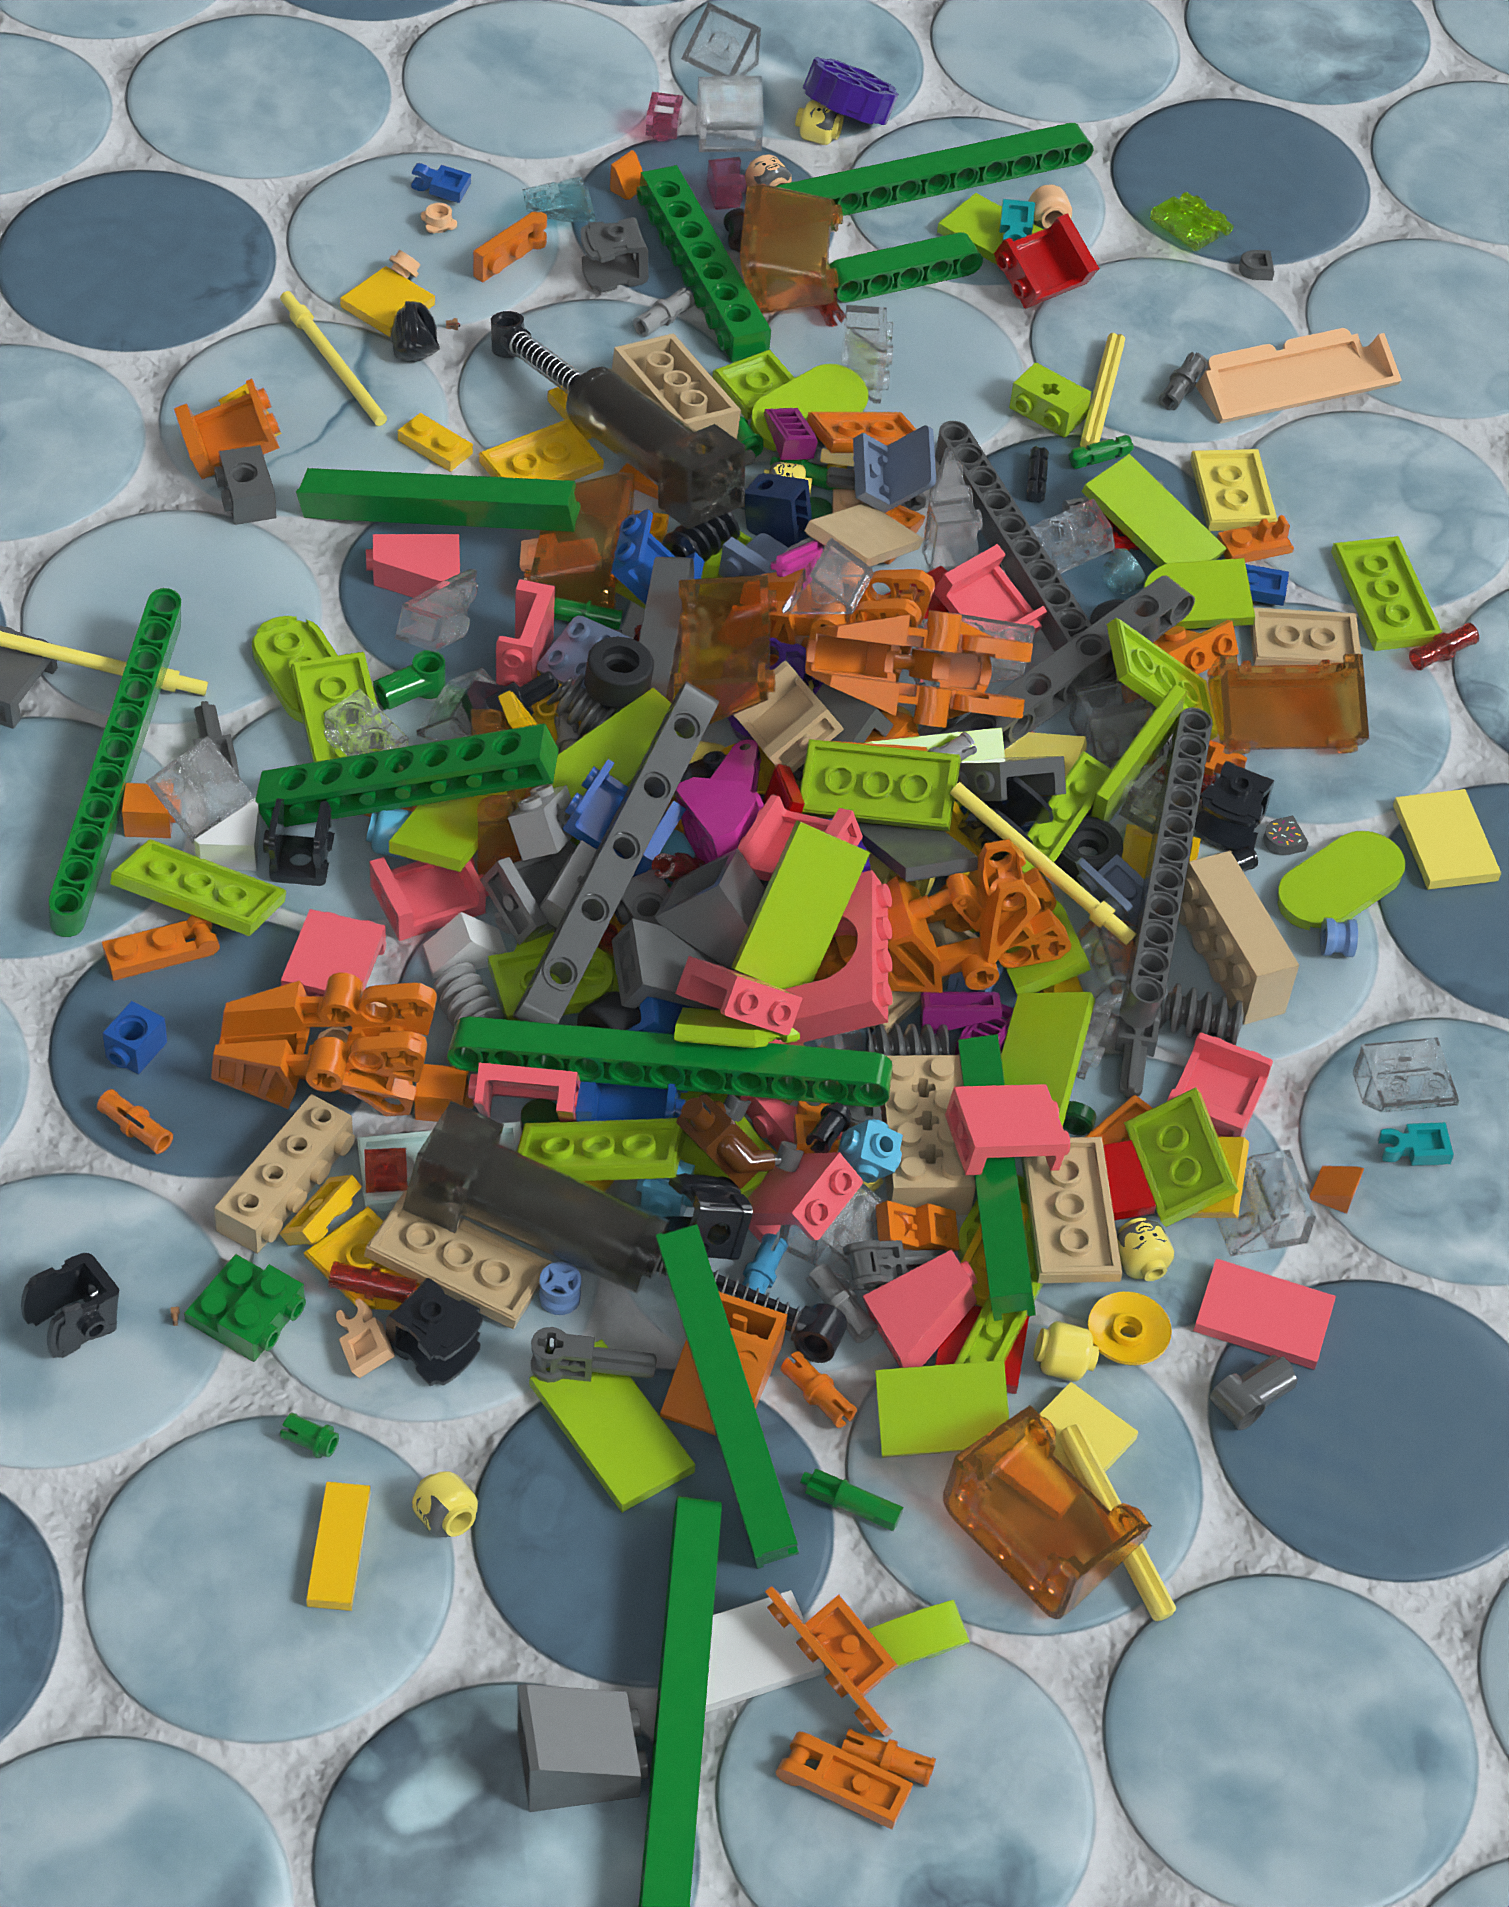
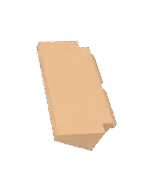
M1340 328L1289 339L1284 343L1283 349L1276 351L1273 345L1264 344L1213 355L1207 362L1208 368L1196 383V388L1221 424L1398 385L1402 380L1385 333L1378 334L1369 346L1362 347L1358 334L1351 335L1349 330Z

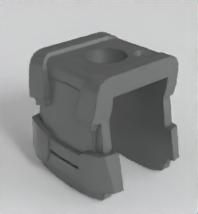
M636 218L622 219L618 223L588 222V225L581 227V242L587 254L582 257V271L591 289H596L601 293L615 290L617 285L620 284L633 287L648 281V249Z

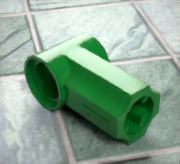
M424 650L414 656L412 665L373 681V690L379 704L384 710H390L417 697L434 699L441 696L446 686L445 659L439 652Z

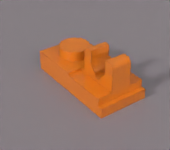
M1280 515L1276 522L1269 523L1267 519H1262L1257 526H1246L1218 532L1217 539L1227 548L1223 554L1225 559L1244 558L1245 563L1293 553L1294 550L1292 543L1288 539L1290 525L1284 515Z

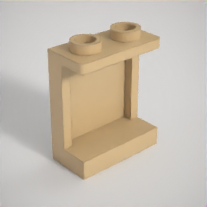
M787 661L782 662L730 707L732 714L749 732L775 766L777 764L790 766L792 773L805 763L809 739L831 741L844 730L841 724Z

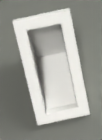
M254 800L194 839L195 855L200 859L211 861L232 870L256 871L260 837L258 804Z
M460 912L423 944V950L433 979L438 978L445 970L457 963H471L476 970L487 968L488 956L507 953L498 928L463 912Z

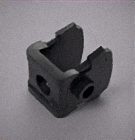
M1225 761L1219 779L1214 785H1209L1200 795L1202 809L1205 811L1202 810L1196 817L1194 827L1196 835L1216 847L1231 852L1242 849L1247 845L1255 848L1258 833L1254 832V830L1266 814L1275 780Z
M1016 776L1007 777V799L1004 801L982 802L1033 844L1032 840L1020 827L1032 821H1036L1038 824L1052 822L1054 818L1053 810L1036 791ZM969 810L958 825V829L981 849L985 843L1003 840ZM998 852L992 855L991 858L994 861H999L1006 855H1009V852Z
M276 799L270 828L265 830L263 839V852L269 853L270 858L269 876L271 881L311 886H322L326 883L329 867L327 857L328 852L332 850L335 834L329 831V828L332 826L331 807L327 801H322L320 804L315 836L303 837L285 835L284 799ZM297 854H304L311 858L309 863L299 866L291 863L290 859Z
M683 1173L670 1178L668 1184L676 1192L684 1194L692 1202L694 1213L692 1217H663L662 1221H659L658 1227L666 1234L698 1224L708 1258L738 1260L753 1214L752 1205L747 1197L741 1194L740 1188L731 1179L724 1176L715 1177ZM718 1223L727 1224V1230L725 1226H720Z
M80 1253L64 1260L61 1269L55 1270L51 1267L32 1276L24 1287L21 1299V1312L27 1324L33 1323L36 1327L54 1316L55 1311L62 1308L61 1312L51 1319L47 1332V1347L53 1358H64L80 1349L81 1345L85 1342L108 1335L117 1329L120 1290L97 1259L90 1253ZM81 1299H83V1301L85 1302V1303H83V1304H81V1305H80V1303L78 1302V1303L72 1304V1305H70V1306L64 1307L65 1305H67V1304H69V1303L76 1302V1301L81 1300Z
M426 1278L397 1309L387 1316L386 1336L394 1353L405 1360L410 1359L417 1366L415 1368L416 1372L429 1386L435 1384L443 1386L459 1376L478 1354L481 1346L478 1342L480 1337L478 1330L483 1323V1318L479 1313L480 1308L463 1299L458 1301L446 1295L435 1281Z

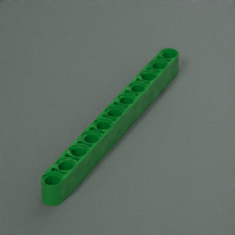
M1066 123L778 185L768 192L766 204L781 227L791 228L1079 165L1086 162L1092 156L1094 148L1078 124Z
M169 588L156 589L148 597L49 896V924L52 931L62 937L76 936L83 930L122 812L125 785L132 781L181 629V597L176 591Z
M471 1016L462 1017L455 1022L447 1053L448 1062L453 1067L464 1071L478 1072L479 1063L573 1071L577 1072L580 1081L662 1089H668V1084H675L674 1087L677 1090L829 1104L837 1102L843 1105L879 1107L888 1101L893 1071L892 1061L887 1056L876 1052L768 1043L767 1046L758 1048L690 1043L674 1040V1034Z
M677 1496L672 1524L638 1907H690L722 1511L721 1501Z

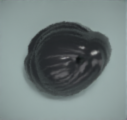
M406 301L403 308L399 309L394 317L391 333L394 356L398 359L421 361L440 350L437 341V327L434 317L424 304Z

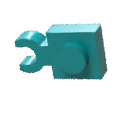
M1003 199L999 230L1000 233H1005L1003 240L1011 238L1013 241L1032 234L1035 202Z
M1446 1122L1406 1124L1404 1133L1396 1129L1386 1128L1380 1131L1378 1137V1144L1388 1143L1394 1146L1385 1147L1382 1154V1160L1385 1162H1396L1402 1156H1409L1411 1166L1451 1164L1454 1157Z

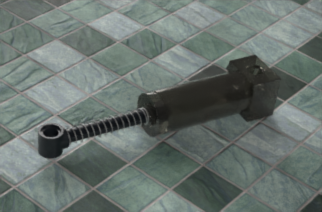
M502 311L491 317L492 352L499 357H518L534 370L548 378L550 382L564 390L568 394L566 410L569 419L657 485L658 507L685 528H693L717 516L719 517L745 506V466L754 463L756 457L752 450L745 451L743 443L716 424L696 431L612 369L602 366L592 368L585 373H580L578 369H574L568 362L554 354L536 339H533L531 333L524 328V317L521 314L513 311Z
M451 1101L417 1153L403 1205V1210L453 1233L457 1232L464 1218L468 1217L618 1286L622 1285V1288L636 1294L639 1293L646 1279H651L657 1272H659L660 1278L664 1275L667 1276L658 1249L656 1234L662 1233L663 1235L668 1232L669 1220L656 1214L653 1215L652 1212L499 1144L504 1127L502 1123ZM719 1269L713 1272L719 1292L787 1314L785 1330L791 1332L790 1340L794 1342L796 1350L801 1352L804 1358L815 1363H825L833 1358L848 1324L846 1316L840 1309L830 1304L818 1303L812 1307L805 1305L799 1311L800 1306L796 1309L790 1307V1302L786 1304L779 1302L780 1297L775 1300L769 1297V1292L764 1295L759 1293V1288L756 1291L749 1288V1283L746 1286L739 1284V1278L733 1281L728 1279L729 1274L726 1277L718 1274Z

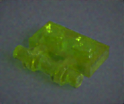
M1184 192L1179 199L1173 196L1152 208L1150 216L1151 220L1194 251H1198L1217 240L1219 232L1227 236L1234 228V225L1227 221L1225 214L1219 210L1213 211L1206 206L1204 199L1197 195L1192 196L1188 192Z

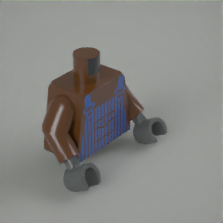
M703 1094L698 1098L689 1099L682 1106L681 1115L676 1121L678 1126L740 1189L760 1171H771L775 1166L787 1172H795L804 1152L796 1150V1144L782 1141L777 1154H774L772 1150H760L734 1122L742 1120L751 1101L740 1100V1095L728 1094L724 1103H722L721 1101H713L707 1094Z

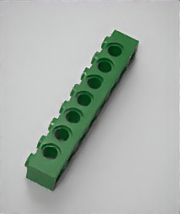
M674 165L641 172L640 186L636 188L638 202L646 208L650 224L656 226L661 244L667 246L670 251L671 261L675 267L678 266L684 285L690 287L697 308H701L704 312L707 326L710 330H714L721 351H725L730 361L734 363L770 350L771 328L678 166Z
M544 723L264 770L261 772L255 802L259 806V814L268 828H270L276 799H284V827L317 822L322 801L329 803L331 819H339L383 810L388 811L548 785L554 782L559 749Z

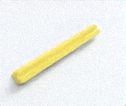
M1113 332L1107 337L1081 437V447L1087 448V445L1100 442L1124 348L1125 337L1122 334L1117 335Z
M1074 1424L1064 1428L1059 1434V1441L1147 1610L1156 1622L1169 1618L1176 1611V1606L1082 1427Z

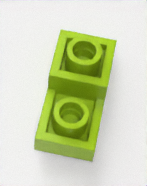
M955 1600L936 1604L868 1629L898 1664L896 1669L924 1658H934L971 1643Z

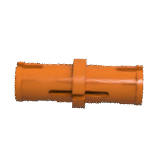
M114 1089L104 1092L98 1100V1111L120 1126L121 1132L127 1137H136L156 1154L166 1151L172 1143V1132L150 1118V1113L147 1109L139 1105L134 1106L121 1097ZM129 1114L130 1116H132L134 1119H136L138 1122L144 1125V1128L141 1129L140 1127H138L132 1121L127 1119L126 1115Z
M799 1351L791 1354V1357L796 1361L795 1363L788 1357L784 1360L780 1371L803 1391V1397L810 1405H817L833 1421L837 1428L846 1425L842 1416L849 1422L853 1419L857 1408L834 1387L833 1379L828 1374H820Z
M848 1729L847 1738L844 1739L842 1750L899 1777L928 1787L936 1758H930L897 1746L898 1741L890 1738L888 1742H884L856 1732L854 1729Z

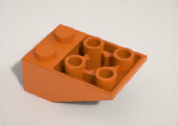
M719 1292L756 1409L784 1343L787 1314ZM686 1339L661 1409L660 1417L716 1436Z

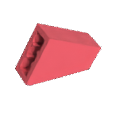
M373 534V549H366V571H373L374 586L453 611H460L459 534Z
M949 1250L862 1297L869 1317L878 1325L877 1331L900 1368L921 1367L977 1303L973 1285L977 1284L978 1281L967 1261L960 1263L953 1251Z

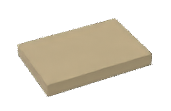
M1254 608L1255 621L1253 625H1250L1254 667L1349 673L1361 672L1363 664L1356 613Z

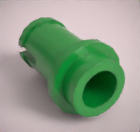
M740 416L736 441L738 452L749 459L756 458L763 451V438L759 434L754 433L745 417Z
M290 1413L282 1425L289 1428V1430L282 1429L280 1431L281 1439L291 1441L313 1451L312 1454L316 1458H321L322 1456L329 1458L334 1453L339 1442V1434L334 1432L333 1426L327 1424L322 1427L298 1416L296 1413Z

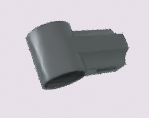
M1272 1355L1242 1376L1233 1373L1224 1378L1213 1389L1209 1399L1238 1430H1244L1263 1414L1266 1406L1294 1389L1298 1379L1293 1371V1366L1285 1357Z

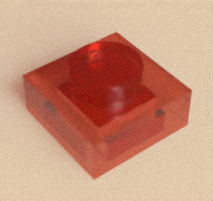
M406 1147L364 1149L366 1193L408 1191Z

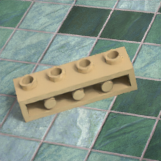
M311 1094L214 1207L217 1232L257 1254L267 1242H273L279 1236L283 1223L291 1213H297L303 1207L307 1194L316 1184L320 1185L325 1181L332 1164L337 1158L345 1156L350 1151L355 1139L352 1115Z

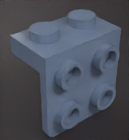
M924 425L888 446L865 433H861L853 438L855 494L857 499L886 513L935 485L934 433L931 427Z
M765 533L757 535L746 546L731 537L723 544L718 574L732 583L743 585L746 577L776 572V570H771V562L775 561L778 555L783 554L788 547Z
M576 616L538 662L537 670L541 675L550 671L558 683L563 684L571 677L574 678L582 673L585 675L588 652L595 643L609 637H631L584 616ZM583 680L581 687L586 688Z
M1118 854L1098 872L1081 857L1075 862L1079 871L1078 881L1100 903L1104 900L1116 910L1114 915L1135 932L1144 879Z

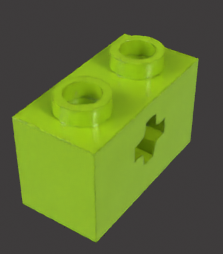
M1035 362L1013 382L1009 408L1066 438L1086 419L1092 392Z

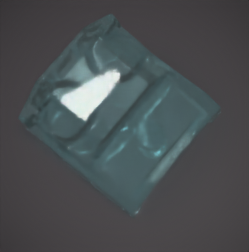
M582 177L522 189L526 209L529 212H543L547 215L548 219L563 222L580 223L596 221L589 189L585 187Z

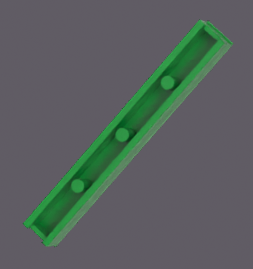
M307 468L302 483L296 491L303 517L313 519L574 532L576 529L575 523L581 508L580 502H576L574 494L576 483L570 480Z
M998 1034L958 1040L964 1086L1005 1085ZM1015 1157L987 1158L982 1174L975 1175L994 1321L1002 1320V1314L1026 1310L1028 1316H1036Z
M698 1224L663 1235L662 1233L656 1234L658 1249L757 1569L764 1567L763 1565L797 1555L799 1554L797 1539Z

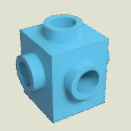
M868 1119L842 1132L838 1152L842 1154L864 1182H875L880 1178L895 1173V1170L898 1168L902 1158L900 1147L903 1135L889 1129L888 1124L883 1121Z
M680 1159L677 1174H694L695 1165L685 1163ZM670 1178L638 1179L636 1191L642 1192L640 1214L662 1220L666 1216H683L687 1206L692 1208L693 1205L684 1194H679L668 1184Z

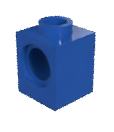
M131 1001L103 1032L106 1058L113 1065L119 1068H127L139 1075L167 1043L165 1018Z

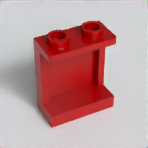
M1068 213L1057 217L1053 224L1046 229L1013 241L1011 238L1003 240L993 253L998 267L1005 273L1012 286L1014 295L1021 301L1025 309L1087 284L1100 269Z

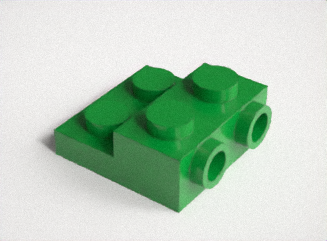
M235 1254L184 1312L185 1322L255 1362L264 1350L269 1351L274 1347L285 1325L290 1320L295 1321L303 1312L306 1305L304 1284L270 1264L263 1270Z

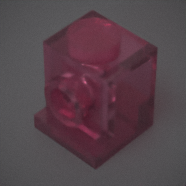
M652 92L646 115V136H652L655 140L661 142L668 139L677 140L679 127L682 123V95ZM658 106L673 107L674 110L673 114L657 112Z
M740 157L708 160L707 188L715 210L739 208L743 200L742 194L746 193V181L744 174H740Z

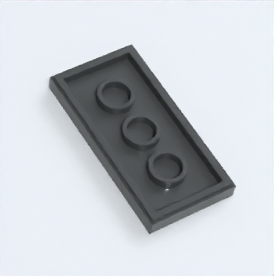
M857 822L863 836L861 840L866 849L906 882L947 876L955 873L972 872L978 868V857L945 831Z

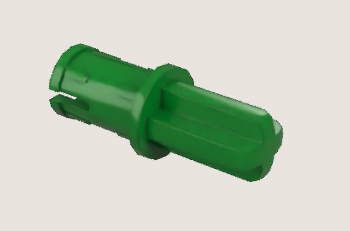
M555 597V619L571 622L576 616H584L613 630H620L623 610L593 605L591 600L583 603Z

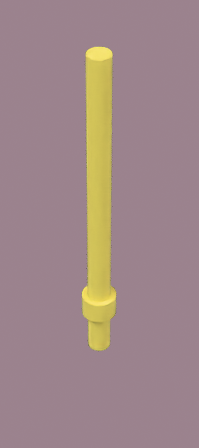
M290 291L282 293L280 300L290 312L289 317L297 328L304 330L375 425L381 426L385 424L387 416L314 323V317L305 305L300 304Z
M0 631L1 647L120 676L123 675L127 663ZM167 669L162 690L175 693V690L178 689L205 696L208 685L207 681L179 675L180 671Z
M959 782L951 790L950 795L1003 840L1010 839L1023 852L1025 859L1090 914L1089 919L1099 928L1104 926L1126 946L1134 939L1137 934L1114 915L1116 910L1104 900L1100 903L963 784Z

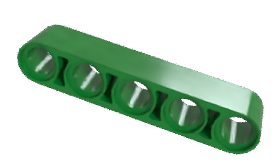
M959 232L840 258L827 266L824 275L837 298L841 302L846 303L969 276L980 269L983 264V256L969 235Z

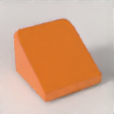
M633 150L612 163L610 170V191L625 200H630L637 195L636 188L640 186L641 172H643L636 152Z
M1322 1166L1309 1199L1347 1214L1364 1168L1357 1166Z

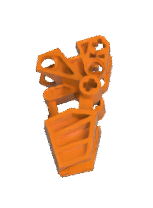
M853 561L845 562L841 565L834 580L818 578L815 565L807 566L785 577H778L777 572L746 577L743 583L739 602H733L730 607L722 642L743 652L753 647L757 640L776 638L781 643L790 645L798 643L807 649L809 637L806 636H810L811 628L878 620L909 614V627L918 628L926 614L935 589V582L933 577L919 569L878 570L869 575L865 567ZM878 582L884 583L890 588L891 593L889 595H881L874 590L873 584ZM911 584H916L917 588L923 591L921 593L917 592L916 587H911ZM853 607L854 610L850 613L849 608ZM900 646L898 654L903 652L905 655H910L913 646ZM775 654L767 655L761 663L772 666L778 661L779 656ZM902 669L893 671L896 674L895 682L899 681Z
M929 610L926 629L909 627L910 614L811 628L806 649L805 673L832 688L896 716L898 703L915 704L913 723L943 728L947 726V719L969 712L1011 718L1023 717L1025 699L1002 694L985 693L992 675L990 657L1031 662L1033 643L995 638L963 622L962 615L931 610ZM900 646H914L944 651V653L929 650L912 649V655L898 654ZM896 669L909 670L910 677L939 682L940 685L939 687L895 682L896 674L893 671Z
M1010 839L985 843L978 857L977 870L970 872L968 876L962 873L952 874L946 879V884L939 892L929 897L928 895L921 897L919 889L899 876H895L886 883L892 897V905L887 910L892 928V938L888 940V951L892 960V971L888 972V984L891 991L943 993L942 977L961 971L968 988L984 990L993 986L999 979L1000 975L996 965L997 960H999L1003 967L1018 968L1061 959L1070 951L1071 943L1066 928L1052 912L1056 907L1057 901L1051 884L1036 867L1025 873L1022 872V867L1026 864L1024 854ZM1009 852V855L1003 860H990L995 853ZM943 920L945 929L949 928L956 932L974 929L980 933V937L936 947L933 934L930 933L927 924ZM851 935L837 936L835 939L842 959L847 964L855 952L858 937ZM1022 946L1018 951L1005 952L1012 947Z
M339 972L329 976L324 997L307 996L299 980L227 1002L223 1012L219 1044L215 1045L211 1079L286 1109H289L295 1095L298 1080L302 1079L319 1091L332 1092L339 1090L344 1094H352L368 1103L384 1116L410 1115L417 1088L413 1086L412 1082L419 1083L428 1046L426 1037L423 1035L428 1036L437 1001V993L431 987L414 982L374 985L367 987L363 991V982L358 977L349 973ZM373 1002L383 1003L387 1007H379ZM310 1027H352L346 1043L334 1037H321L315 1040L313 1045H309L308 1054H304ZM385 1098L398 1099L401 1104H391Z

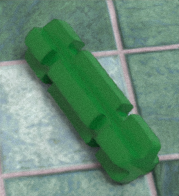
M1123 435L1116 437L1115 441L1108 439L1087 445V448L1082 446L1072 449L1068 457L1071 466L1079 469L1086 467L1087 463L1093 465L1115 459L1116 455L1118 457L1126 456L1134 450V445L1130 436Z

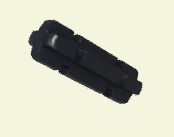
M1034 446L1030 450L1026 496L1030 502L1037 501L1040 503L1045 500L1047 460L1049 451L1045 447L1039 448Z

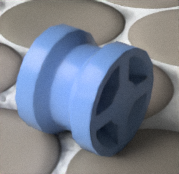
M1324 917L1320 931L1321 955L1331 956L1336 952L1342 953L1345 957H1354L1358 944L1357 920L1347 919L1344 922H1336L1333 918Z
M555 1262L546 1266L540 1274L539 1301L541 1306L547 1312L554 1315H565L577 1309L581 1298V1275L579 1270L567 1262ZM556 1288L559 1291H563L564 1293L554 1292L553 1289Z

